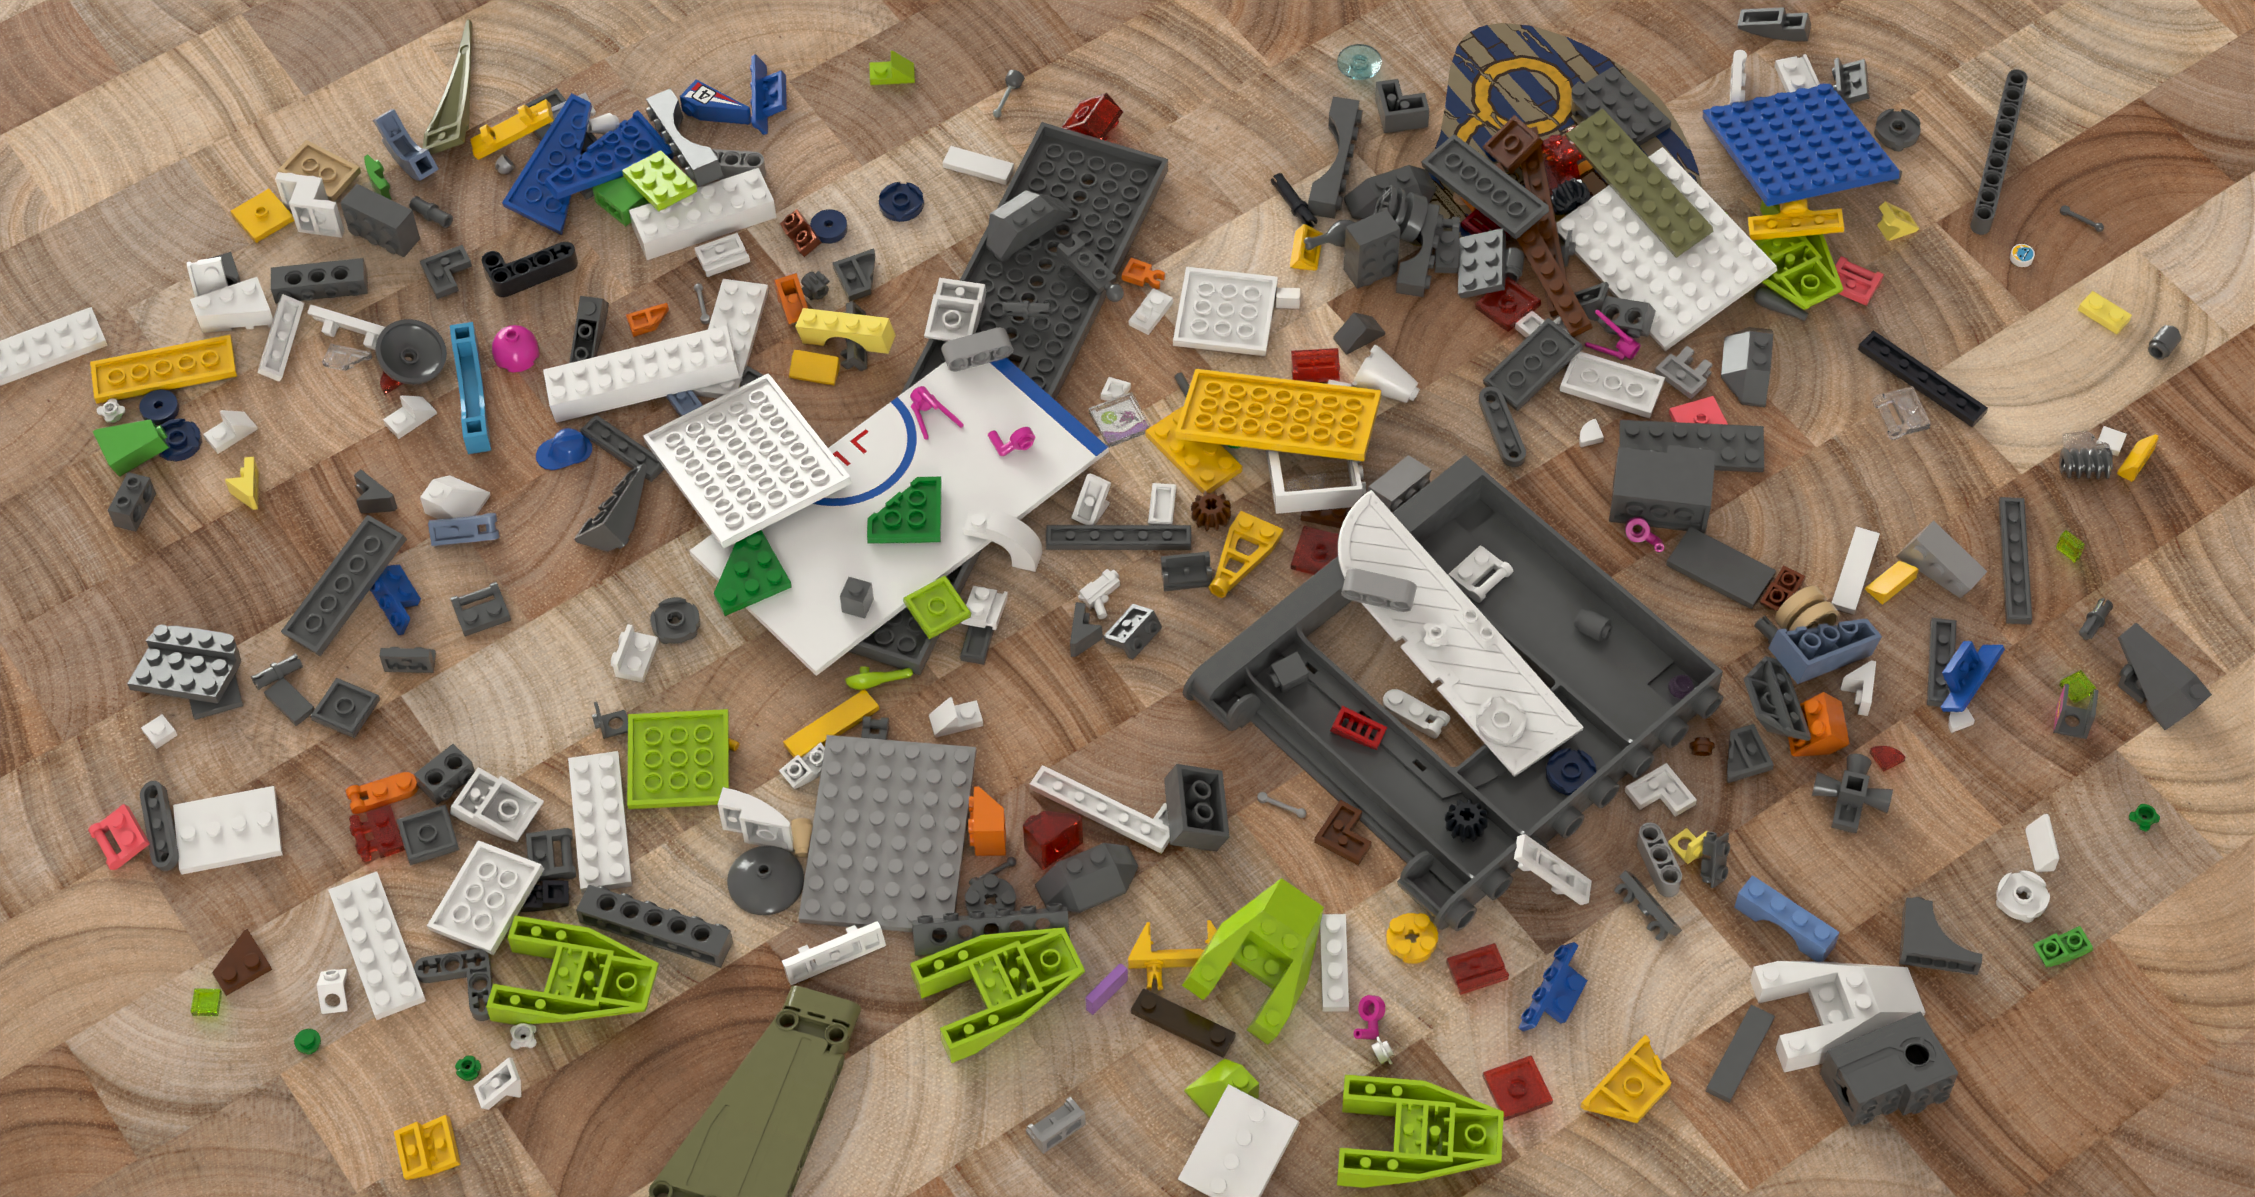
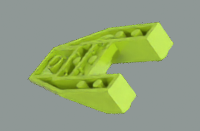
M1762 200L1760 211L1763 215H1775L1780 213L1779 204L1767 207ZM1823 234L1754 241L1777 266V271L1762 281L1761 284L1803 310L1843 291L1842 283Z
M1283 878L1279 879L1219 926L1181 986L1204 1000L1212 992L1231 961L1272 989L1247 1028L1248 1032L1268 1045L1278 1036L1308 982L1324 907Z
M514 915L508 935L512 952L554 960L544 992L493 984L486 1005L491 1021L512 1025L521 1023L541 1024L646 1011L659 967L658 962L589 927Z
M1064 927L980 935L910 963L912 979L921 999L973 979L987 1008L940 1027L941 1042L951 1063L978 1053L1022 1024L1085 973V969Z
M1345 1074L1342 1112L1394 1116L1393 1152L1340 1148L1337 1186L1366 1188L1415 1182L1501 1163L1504 1111L1427 1081Z

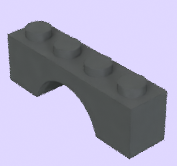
M1428 204L1423 226L1417 236L1422 248L1414 258L1400 262L1396 293L1424 297L1425 289H1430L1432 276L1428 275L1429 268H1434L1435 255H1432L1433 248L1437 249L1439 235H1436V230L1442 227L1443 215L1439 214L1440 205Z

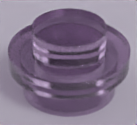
M1686 675L1673 677L1668 685L1670 693L1679 699L1685 698L1694 689L1692 680Z

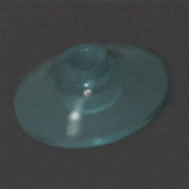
M1354 44L1344 48L1339 53L1337 65L1345 76L1351 79L1364 80L1375 76L1380 71L1382 58L1373 47L1364 44Z

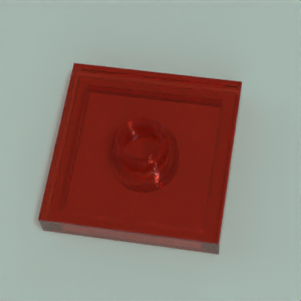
M1507 277L1505 279V290L1487 293L1475 303V308L1509 332L1515 327L1516 322L1541 306V299Z
M1304 526L1291 562V569L1315 575L1338 556L1339 534Z
M1532 1055L1483 1072L1482 1077L1497 1108L1504 1111L1503 1121L1553 1103V1099Z

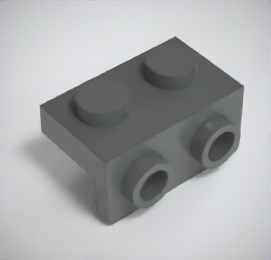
M1835 58V67L1832 68V74L1836 81V84L1833 85L1834 91H1837L1838 95L1841 96L1847 105L1870 99L1865 59L1842 65L1840 59Z

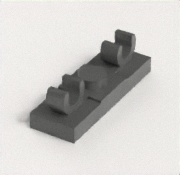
M853 301L846 304V312H843L866 315V312ZM845 338L847 349L841 351L840 355L846 360L842 361L841 365L845 369H850L853 366L860 371L867 369V351L855 341Z
M1625 870L1619 876L1625 884L1617 885L1614 891L1620 894L1623 890L1627 889L1628 895L1623 901L1629 904L1636 897L1640 902L1637 905L1646 916L1652 915L1657 920L1647 925V929L1651 932L1656 927H1660V933L1655 937L1656 940L1663 941L1668 933L1677 936L1682 931L1634 874Z

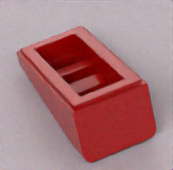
M1342 706L1330 732L1377 750L1387 727ZM1345 718L1349 719L1346 728L1341 726ZM1357 722L1359 724L1355 732L1351 731L1353 723ZM1363 725L1368 727L1364 736L1360 735ZM1373 729L1378 730L1373 741L1368 739Z

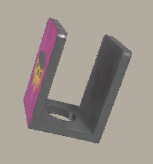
M2065 684L2056 708L2053 733L2087 739L2096 715L2099 690H2094L2087 709L2067 706L2069 684ZM2074 716L2079 720V725L2076 727L2068 726L2065 718Z

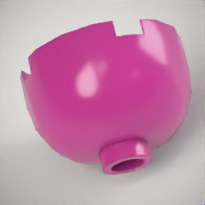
M519 325L507 326L502 328L493 339V359L499 368H506L508 372L512 373L522 372L531 368L534 365L533 361L536 357H539L538 342L533 333L527 328Z

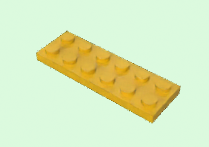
M231 335L90 362L96 404L108 402L111 398L120 400L145 395L154 390H171L237 377Z

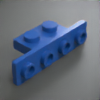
M755 54L751 56L750 65L752 82L750 83L752 90V99L750 100L752 106L751 123L755 129H758L765 135L768 133V117L787 109L786 74L780 70L767 76L766 64Z
M400 564L390 565L385 568L370 591L396 633L404 635L410 622V617L404 607L418 606L421 598Z
M1972 641L1962 642L1942 672L1951 691L1941 706L1943 712H1963L2005 651L2003 645H1982L1977 652Z
M1575 942L1561 945L1555 951V959L1552 965L1544 972V980L1541 986L1534 991L1530 1007L1521 1016L1522 1022L1518 1028L1522 1032L1535 1028L1544 1011L1560 1024L1567 1021L1588 981L1569 966L1578 948V944Z

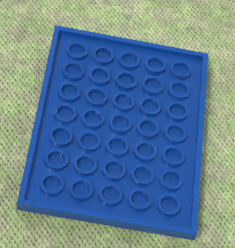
M1819 84L1809 89L1799 88L1795 92H1780L1768 97H1756L1749 101L1734 102L1732 105L1714 106L1703 110V119L1767 207L1899 179V169L1841 96L1838 95L1837 91H1834L1831 84Z

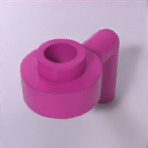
M1022 427L1016 430L1010 436V441L1005 445L995 430L988 433L989 439L1000 456H1005L1014 449L1027 450L1033 445L1035 435L1030 427Z
M1633 517L1628 520L1625 525V532L1631 541L1642 542L1645 540L1654 546L1656 552L1664 550L1662 540L1650 532L1649 524L1644 518ZM1640 525L1642 529L1640 532H1634L1633 527Z
M1366 995L1360 1000L1358 1011L1360 1017L1368 1021V1029L1357 1028L1353 1034L1356 1039L1376 1040V1037L1379 1036L1378 1021L1385 1014V1003L1379 996Z

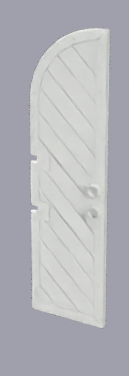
M1370 490L1362 496L1348 512L1339 534L1338 559L1344 579L1347 570L1360 569L1409 580L1416 584L1417 589L1411 611L1401 612L1365 603L1362 604L1395 642L1401 638L1404 639L1405 643L1400 648L1431 683L1437 680L1441 681L1442 685L1437 690L1514 777L1581 732L1584 727L1377 495ZM1426 623H1446L1448 625V631L1446 632L1448 643L1445 646L1433 647L1424 643L1426 631L1423 628ZM1507 696L1523 706L1527 725L1523 735L1516 742L1507 745H1496L1487 741L1479 733L1476 726L1477 712L1481 704L1489 698Z

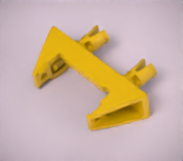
M1207 920V940H1205V943H1209L1217 931L1211 920ZM1147 922L1128 957V969L1146 968V989L1152 991L1153 979H1156L1157 988L1160 991L1163 989L1162 968L1194 967L1204 950L1169 949L1151 951L1153 941H1151L1150 922Z

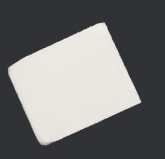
M1277 288L1276 308L1299 309L1300 288Z

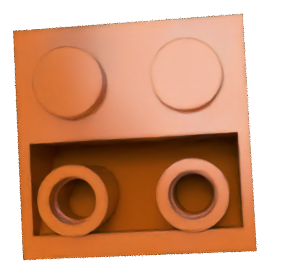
M1822 692L1800 704L1811 739L1806 741L1788 737L1792 756L1830 755L1850 745L1842 701Z
M979 786L974 787V796H969L970 819H968V833L970 834V846L975 847V856H1006L1004 808Z

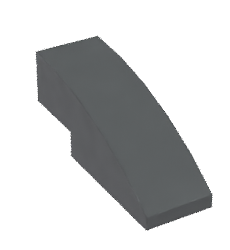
M1785 7L1741 9L1737 26L1740 30L1762 37L1787 41H1808L1811 21L1808 13L1786 14Z

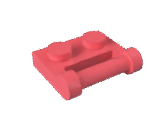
M1841 256L1835 265L1843 286V291L1838 294L1867 306L1877 287L1880 286L1884 274L1878 271L1875 273Z
M125 804L121 805L100 823H95L88 829L91 837L97 840L107 858L106 864L110 870L120 868L150 844L131 809ZM109 830L121 849V852L118 854L115 853L105 835Z

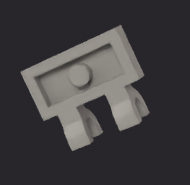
M1686 346L1677 357L1670 353L1655 368V373L1665 377L1666 382L1692 399L1707 385V378L1712 373L1709 369L1713 364L1704 359L1693 370L1688 365L1693 362L1691 356L1694 354V350Z

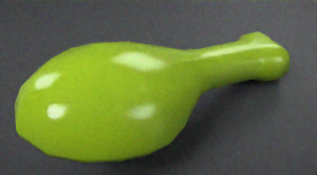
M861 666L860 673L845 678V682L852 689L864 690L885 682L910 678L913 675V670L905 668L888 672H870V667Z

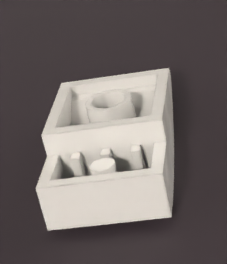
M939 278L936 294L933 295L924 337L950 341L975 334L987 293L985 284Z
M478 767L452 804L450 814L482 831L509 841L518 842L544 801L504 777L500 776L498 779Z
M723 787L718 801L723 830L743 833L744 843L759 846H776L794 852L791 824L781 813L749 794Z

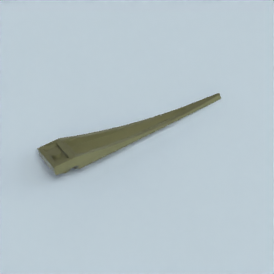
M469 19L466 20L459 51L445 92L424 133L422 149H428L431 155L465 143V134L469 129L472 22Z

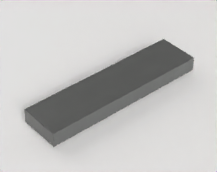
M595 415L580 429L582 435L631 469L645 463L647 465L645 478L650 482L664 470V467L651 451L598 415Z
M1931 618L1927 684V705L1941 707L1951 692L1942 672L1955 654L1957 620Z
M1753 1005L1750 1006L1706 1088L1707 1093L1728 1103L1731 1102L1774 1021V1015Z

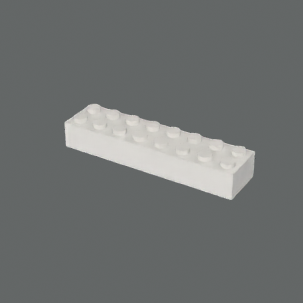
M727 325L543 370L549 406L556 423L664 397L667 394H676L740 378L734 347Z

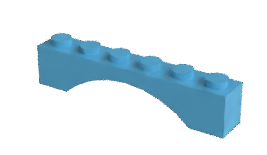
M473 322L450 325L460 393L462 432L468 454L492 451L478 340Z

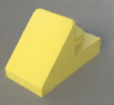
M1886 201L1879 206L1883 216L1877 226L1886 240L1891 241L1919 230L1909 212Z
M244 457V467L240 468L241 477L225 479V482L233 496L251 509L256 510L258 509L259 469L254 457Z

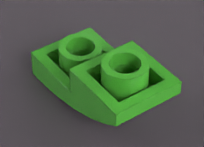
M367 154L364 156L365 166L374 192L391 200L389 193L390 185L383 175L384 167L378 160L374 161Z
M2081 926L2060 936L2057 933L2033 944L2046 968L2071 961L2093 951V946Z

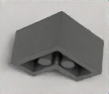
M1398 79L1376 82L1375 101L1384 133L1428 127L1430 109L1425 93L1403 96Z

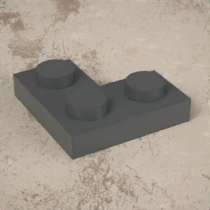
M463 245L420 260L421 268L437 299L459 291L452 274L472 267L471 260Z

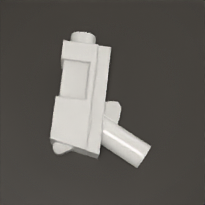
M1106 569L1093 583L1090 582L1080 590L1078 599L1083 601L1089 610L1094 607L1098 619L1107 617L1104 603L1109 600L1108 595L1120 586L1119 574L1115 570L1110 572Z

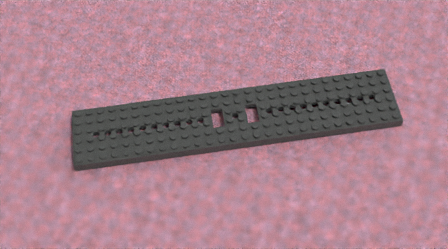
M1041 122L997 208L1027 190L1059 198L1077 216L1061 222L1003 261H1000L986 247L987 226L959 281L985 284L987 293L976 333L1001 327L1006 329L1007 334H1016L1015 338L1010 339L1014 350L1007 358L1021 362L1018 368L1056 400L1106 298V290L1098 294L1069 265L1066 266L1058 258L1057 252H1051L1049 249L1057 247L1060 243L1070 248L1072 242L1071 235L1075 234L1085 243V247L1117 276L1168 172V159ZM1087 180H1092L1094 183L1087 185L1083 182ZM1081 196L1084 197L1085 200L1076 201L1075 198ZM1061 230H1066L1069 233H1067L1066 235H1060L1057 232ZM1044 264L1051 265L1049 269H1042L1040 266ZM1036 281L1043 283L1041 286L1032 285ZM1030 298L1034 300L1032 303L1051 304V307H1049L1051 308L1050 318L1029 317V319L1016 321L1014 318L1017 316L1003 317L1002 314L1004 312L1002 311L1004 301L1023 302V300ZM928 340L901 394L945 362L941 347L948 341ZM982 549L946 576L959 596ZM906 607L848 652L899 669L910 668L914 674L921 675L940 634L929 639Z

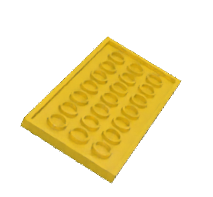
M1195 369L1175 431V438L1364 461L1381 400V390Z

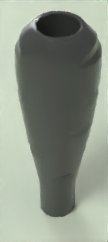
M1766 287L1758 288L1755 293L1754 300L1762 307L1799 318L1803 321H1806L1809 315L1808 312L1798 308L1778 293Z

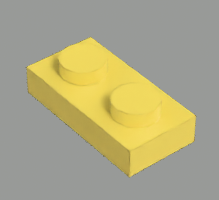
M2094 291L2082 301L2078 308V311L2115 334H2118L2132 317L2130 313Z

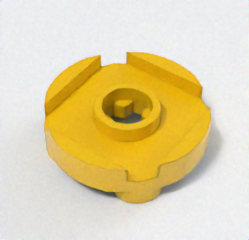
M1424 913L1400 915L1397 918H1393L1389 923L1386 934L1387 948L1394 957L1396 955L1398 958L1403 959L1402 961L1405 963L1416 964L1424 962L1436 950L1438 944L1437 928L1430 921L1429 916ZM1408 934L1418 936L1415 943H1411V940L1405 939Z

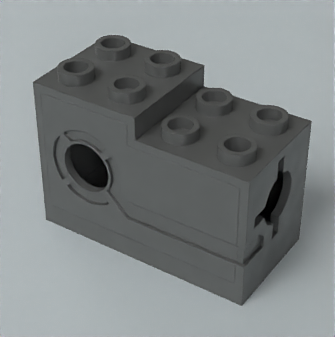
M1668 445L1666 453L1656 450L1647 451L1631 447H1618L1609 522L1626 524L1633 517H1641L1648 522L1649 527L1688 531L1692 527L1702 533H1706L1712 501L1716 451L1705 448H1687L1680 445Z
M1920 1011L1827 1050L1820 1075L1852 1127L1859 1123L1865 1125L1871 1122L1875 1116L1882 1113L1889 1115L1896 1111L1897 1108H1899L1904 1116L1911 1112L1917 1114L1923 1111L1927 1105L1934 1102L1936 1104L1945 1102L1950 1097L1958 1071Z

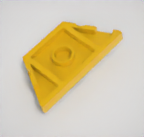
M1644 1035L1581 1102L1580 1107L1583 1110L1638 1123L1669 1090L1671 1081L1667 1073L1662 1069V1063L1658 1055H1655L1647 1035Z

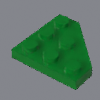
M941 476L916 477L910 482V486L902 493L899 491L887 501L883 509L878 513L874 512L867 518V543L941 542Z
M762 530L736 542L714 591V598L724 616L792 588L791 581Z

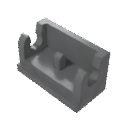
M1209 551L1161 556V575L1164 591L1209 587L1212 582Z

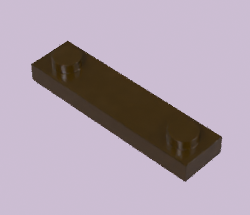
M1144 988L1131 1008V1014L1224 1058L1236 1037V1032Z

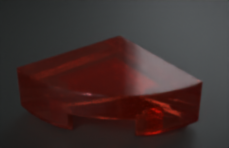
M383 371L380 386L384 395L404 384L392 379Z
M1875 746L1869 752L1883 772L1904 762L1906 758L1902 752L1890 746Z

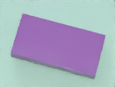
M1118 964L1086 996V1010L1094 1015L1128 981V968L1123 964Z

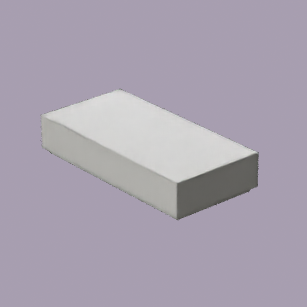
M1152 483L1148 525H1173L1176 498L1175 484Z

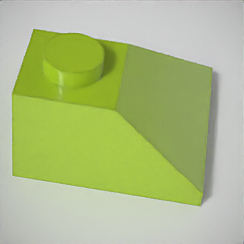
M1224 1058L1184 1089V1092L1210 1119L1228 1084L1257 1099L1259 1097V1082L1241 1064Z

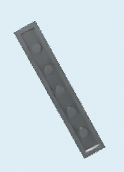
M2000 497L1999 518L2006 623L2031 625L2032 607L2024 498Z
M1046 525V550H1191V525Z

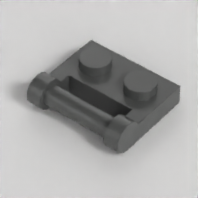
M497 582L491 583L487 588L467 595L450 598L465 637L511 621ZM490 596H494L495 598L493 600L470 607L465 610H462L461 607Z
M561 828L526 833L528 860L542 864L544 867V871L538 881L559 878L568 880L576 877V868L573 866L571 849L572 829ZM553 841L561 842L563 866L555 867Z

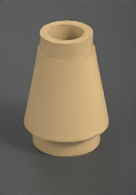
M797 818L791 821L794 856L799 858L808 857L813 827L810 819Z

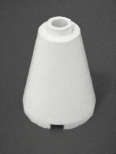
M1374 345L1370 351V356L1364 360L1354 378L1352 386L1381 390V396L1407 403L1409 399L1414 401L1420 391L1417 388L1418 382L1384 350Z

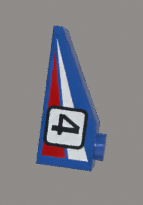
M697 79L680 95L682 111L686 115L693 116L698 120L746 125L751 123L750 107Z

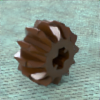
M1204 491L1203 496L1197 495L1195 502L1191 504V518L1193 521H1196L1198 528L1205 526L1206 531H1208L1210 527H1213L1218 531L1219 525L1226 527L1227 520L1231 518L1230 500H1226L1224 494L1217 496L1216 491L1212 494Z

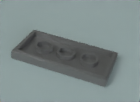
M1547 318L1483 379V384L1487 387L1498 388L1502 392L1505 401L1518 411L1583 349V345L1550 318Z
M1692 527L1685 533L1666 562V566L1750 609H1753L1776 574L1775 569Z

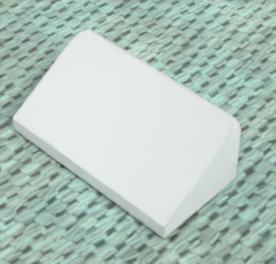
M2044 814L2025 829L2036 872L2054 871L2060 858L2050 817L2048 814Z

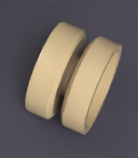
M1812 585L1799 590L1789 597L1777 611L1775 620L1782 629L1786 628L1787 631H1793L1796 627L1806 626L1807 629L1817 628L1819 624L1826 623L1830 626H1835L1839 620L1840 613L1831 602L1826 601L1827 598L1817 586Z

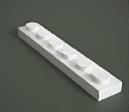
M1043 765L1030 783L1031 790L1161 854L1170 841L1168 826Z

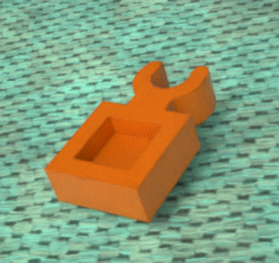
M1130 258L1122 273L1123 281L1143 287L1146 282L1152 288L1160 289V281L1155 279L1165 280V272L1161 270L1152 271L1151 264L1134 258Z

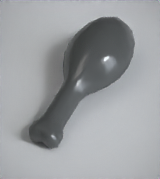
M1339 220L1331 226L1326 234L1314 238L1306 237L1304 239L1305 249L1309 251L1316 246L1326 243L1345 247L1346 226L1355 222Z

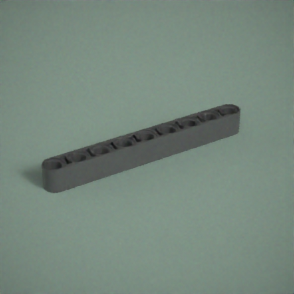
M2019 69L2011 70L2006 78L1970 228L1979 235L1987 234L1991 230L2028 80L2027 74Z

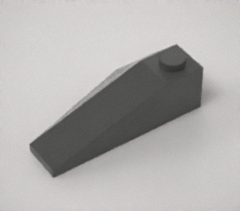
M645 463L630 470L612 490L614 495L605 502H602L598 507L601 512L594 519L589 518L574 538L577 543L609 552L617 547L621 549L629 542L628 536L634 529L647 465Z

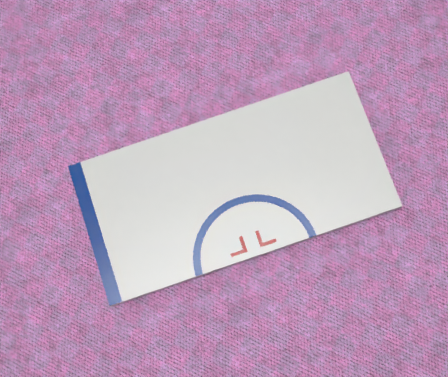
M1008 358L955 372L948 369L945 361L828 448L849 474L852 484L761 529L791 581L792 588L745 608L817 676L906 608L903 602L905 596L943 576L949 575L992 542L963 534V527L970 509L991 514L994 509L1021 520L1107 454L1109 447ZM920 386L926 387L930 394H933L964 426L962 428L959 427L939 408L935 410L932 407L928 411L920 410L929 436L925 440L916 415L910 407L913 404L910 398L912 391ZM1022 427L1031 428L1035 435L1033 445L1027 450L1014 449L1005 456L998 454L988 437V433L995 430L1005 445L1010 441V436L1016 430ZM941 476V542L867 543V518L874 512L878 513L883 509L887 501L899 491L902 493L910 486V482L916 477ZM711 534L689 551L690 555L719 582L735 543L723 549L714 535ZM848 577L872 583L874 600L865 619L842 612L840 594Z

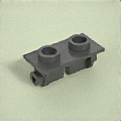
M1707 832L1706 836L1703 837L1702 854L1711 856V859L1702 858L1700 877L1703 878V882L1711 883V888L1725 881L1728 875L1726 864L1730 851V843H1728L1729 833L1717 837V833Z

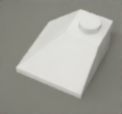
M449 475L433 479L420 499L425 514L437 519L477 516L491 494Z

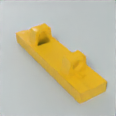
M545 99L530 108L524 104L517 108L518 114L491 128L487 124L480 127L481 133L470 139L473 156L480 160L553 122L554 117L551 103Z

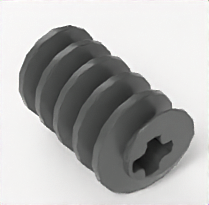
M2067 448L2061 449L2059 470L2061 474L2065 471L2067 478H2071L2072 472L2076 473L2077 479H2080L2082 472H2085L2087 479H2090L2092 472H2095L2096 479L2100 478L2102 472H2104L2106 479L2110 478L2113 468L2111 450L2108 452L2107 449L2102 448L2098 453L2095 448H2092L2090 452L2086 448H2082L2080 452L2077 448H2072L2069 453Z

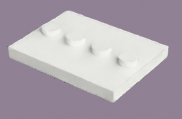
M274 786L173 805L176 842L179 853L178 864L181 875L283 855L277 796Z
M477 841L427 924V927L430 931L494 955L511 927L514 915L517 916L543 873L544 867L542 864Z
M1228 1084L1178 1180L1209 1197H1261L1300 1122Z

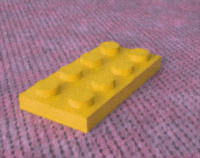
M1181 406L1145 430V436L1202 494L1204 491L1210 494L1240 474L1243 466L1221 444L1176 439L1175 431L1183 406Z

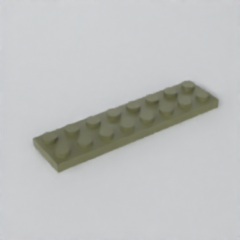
M1603 108L1566 133L1569 142L1676 258L1714 232L1710 223Z

